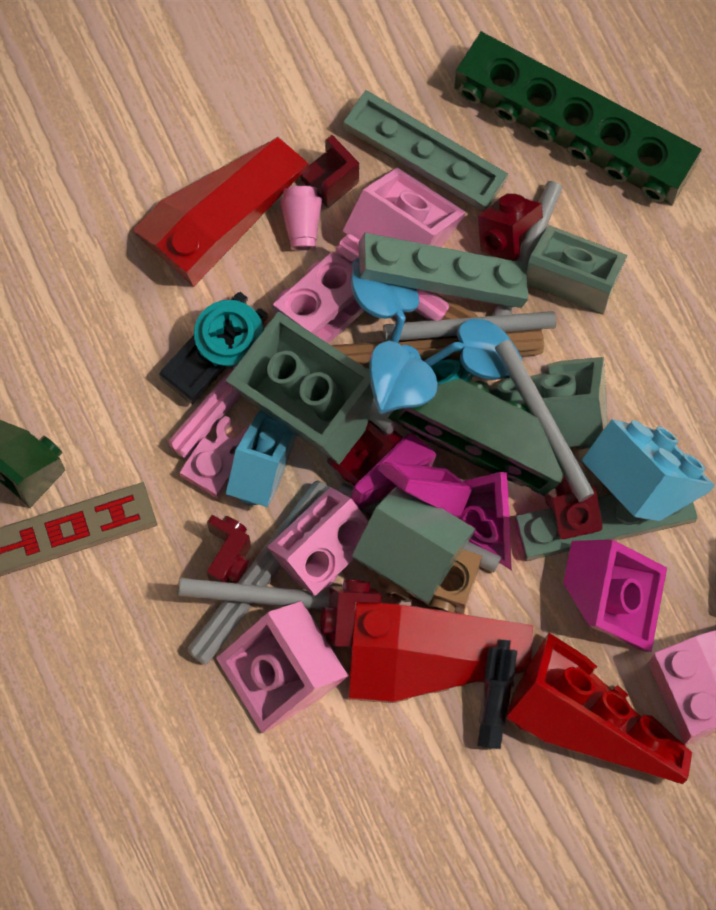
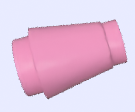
M295 186L283 190L284 198L280 200V205L290 241V248L295 251L315 249L322 198L318 197L317 188Z

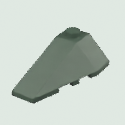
M604 357L564 360L547 364L548 372L530 376L568 446H574L579 449L591 448L608 424ZM510 377L499 384L491 386L484 381H475L484 386L488 393L504 401L519 403L530 413Z

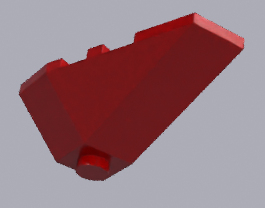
M277 137L164 198L132 231L195 287L284 193L283 190L289 188L309 167V163L282 139Z

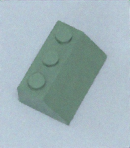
M279 311L226 379L244 400L338 464L342 462L366 430L374 400L368 369Z

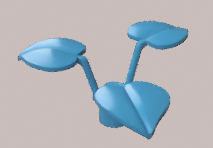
M359 258L352 261L351 290L359 306L375 317L388 319L395 316L396 320L391 341L377 345L370 356V383L380 414L396 409L419 407L430 402L435 396L438 386L431 366L453 352H461L462 366L475 376L491 380L510 377L495 347L501 342L511 341V339L496 324L484 319H470L462 323L457 331L460 342L448 345L425 361L421 360L419 352L412 346L398 344L405 322L403 312H412L419 305L417 289L360 279ZM513 344V346H514L516 352L518 353V355H519V357H520V359H521V361H522V357H521L520 353L518 352L517 348H516L515 345Z

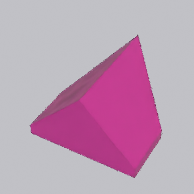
M498 472L463 481L470 486L472 491L462 515L458 519L475 528V532L469 542L500 556L499 563L512 571L507 473Z

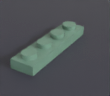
M368 90L364 91L343 121L344 130L482 212L491 205L507 181L508 173Z
M364 233L359 241L360 279L522 308L528 300L526 263L370 233Z
M613 494L597 497L603 529L599 532L561 539L558 535L554 512L550 508L518 515L515 522L527 562L570 552L572 541L610 539L617 541L695 523L698 517L693 502L661 521L634 517Z

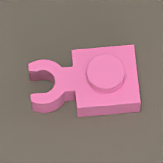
M227 416L223 417L217 424V439L213 443L203 437L180 471L181 478L216 499L219 498L228 484L234 459L232 453L236 451L248 430L245 427L238 437H228L225 433L231 425V419Z

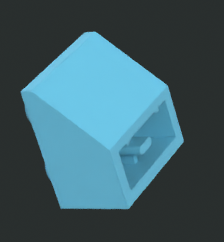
M611 419L582 458L583 463L634 517L661 521L708 494L715 486L703 473L706 470L704 465L693 456L684 454L676 446L679 441L670 431L660 426H657L656 429L648 428L635 420L627 423Z

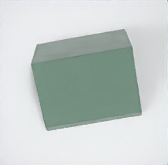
M548 225L530 256L527 267V285L604 314L627 255Z
M396 486L375 508L352 554V558L428 605L474 534L475 528L444 509L429 505Z

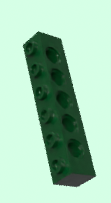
M480 31L456 69L454 89L458 90L464 99L475 104L480 102L490 107L504 121L509 123L517 122L529 128L532 134L541 141L547 143L555 142L566 148L572 157L581 162L587 163L590 161L603 168L605 173L618 182L627 181L640 188L646 197L655 202L664 201L673 206L699 160L702 151L700 147ZM498 78H503L508 80L511 84L505 87H500L495 85L492 81ZM531 98H541L547 104L535 106L528 100ZM576 117L582 120L584 124L572 126L565 119ZM614 137L621 144L609 146L602 141V138ZM648 156L655 159L658 164L647 166L642 164L638 158Z

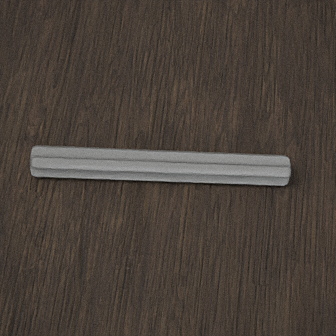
M318 480L311 485L237 584L267 586L281 568V564L267 547L330 488L329 486ZM224 600L189 645L188 653L190 656L204 665L208 664L253 603Z

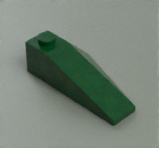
M0 420V483L31 508L66 471L60 459V455L63 452L46 436L43 435L38 440L28 430Z

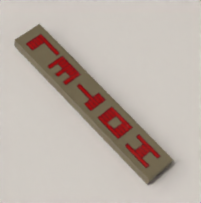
M144 482L1 527L0 577L158 526Z

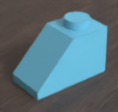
M258 411L236 448L226 494L239 498L240 501L249 505L268 507L279 487L296 435L265 413Z

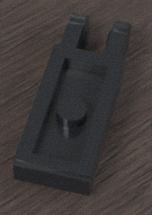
M238 292L231 300L246 304L248 297L242 292ZM258 308L255 311L259 315L262 325H264L269 314L262 308ZM226 319L224 333L217 335V338H224L228 348L232 349L234 338L241 335V332H234L229 319ZM193 335L160 371L159 378L193 405L227 366H214L211 361L201 356Z

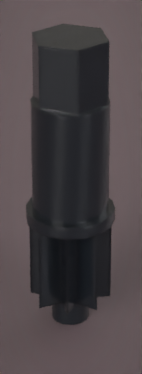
M498 639L497 647H488L485 675L482 681L484 683L479 718L480 729L477 746L501 749L511 687H514L513 680L518 652L510 649L511 640Z

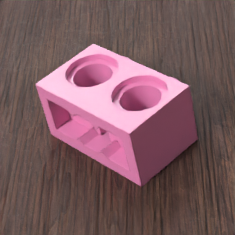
M332 251L321 262L314 263L307 270L305 276L292 288H287L279 294L273 304L274 316L278 311L329 344L364 312L355 300L351 290L352 265Z
M330 487L267 548L296 584L316 596L321 590L332 585L337 575L354 560L352 554L369 521L350 497ZM345 523L342 532L337 535L339 528ZM313 553L312 560L306 565L308 557Z

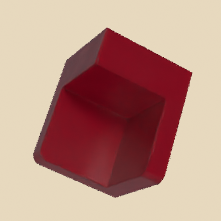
M330 135L325 139V153L309 165L301 174L300 179L306 186L317 188L318 197L322 198V203L329 208L359 184V162L333 135Z

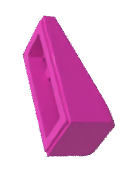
M413 433L407 434L354 486L350 498L359 510H362L386 497L397 486L379 471L382 462L388 461L432 467L436 453Z
M388 461L382 462L379 467V471L406 493L436 508H442L457 518L462 515L472 491L470 486L444 468Z

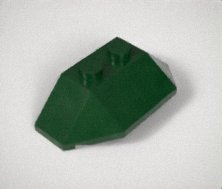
M459 378L439 384L437 392L430 402L419 407L396 409L390 411L388 415L389 420L399 425L401 424L403 428L416 436L492 474L505 472L507 473L508 481L519 486L529 487L532 491L542 496L547 495L561 483L563 473L539 418L528 413L519 403L504 401L488 393L486 388L479 383L464 381Z

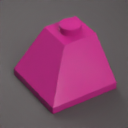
M613 539L572 541L563 584L587 624L643 652H652L667 567Z

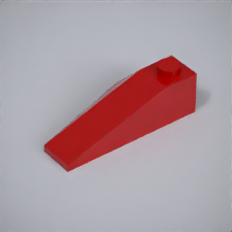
M356 602L349 700L397 703L432 692L447 691L449 688L474 682L480 683L485 675L488 647H497L498 639L511 640L510 649L518 651L514 674L525 672L531 662L533 625L407 605Z
M548 633L513 692L506 718L514 722L522 731L531 733L544 742L684 784L689 777L693 752L652 715H639L626 700L629 694L619 685L613 690L593 673L598 666L587 656L551 633Z

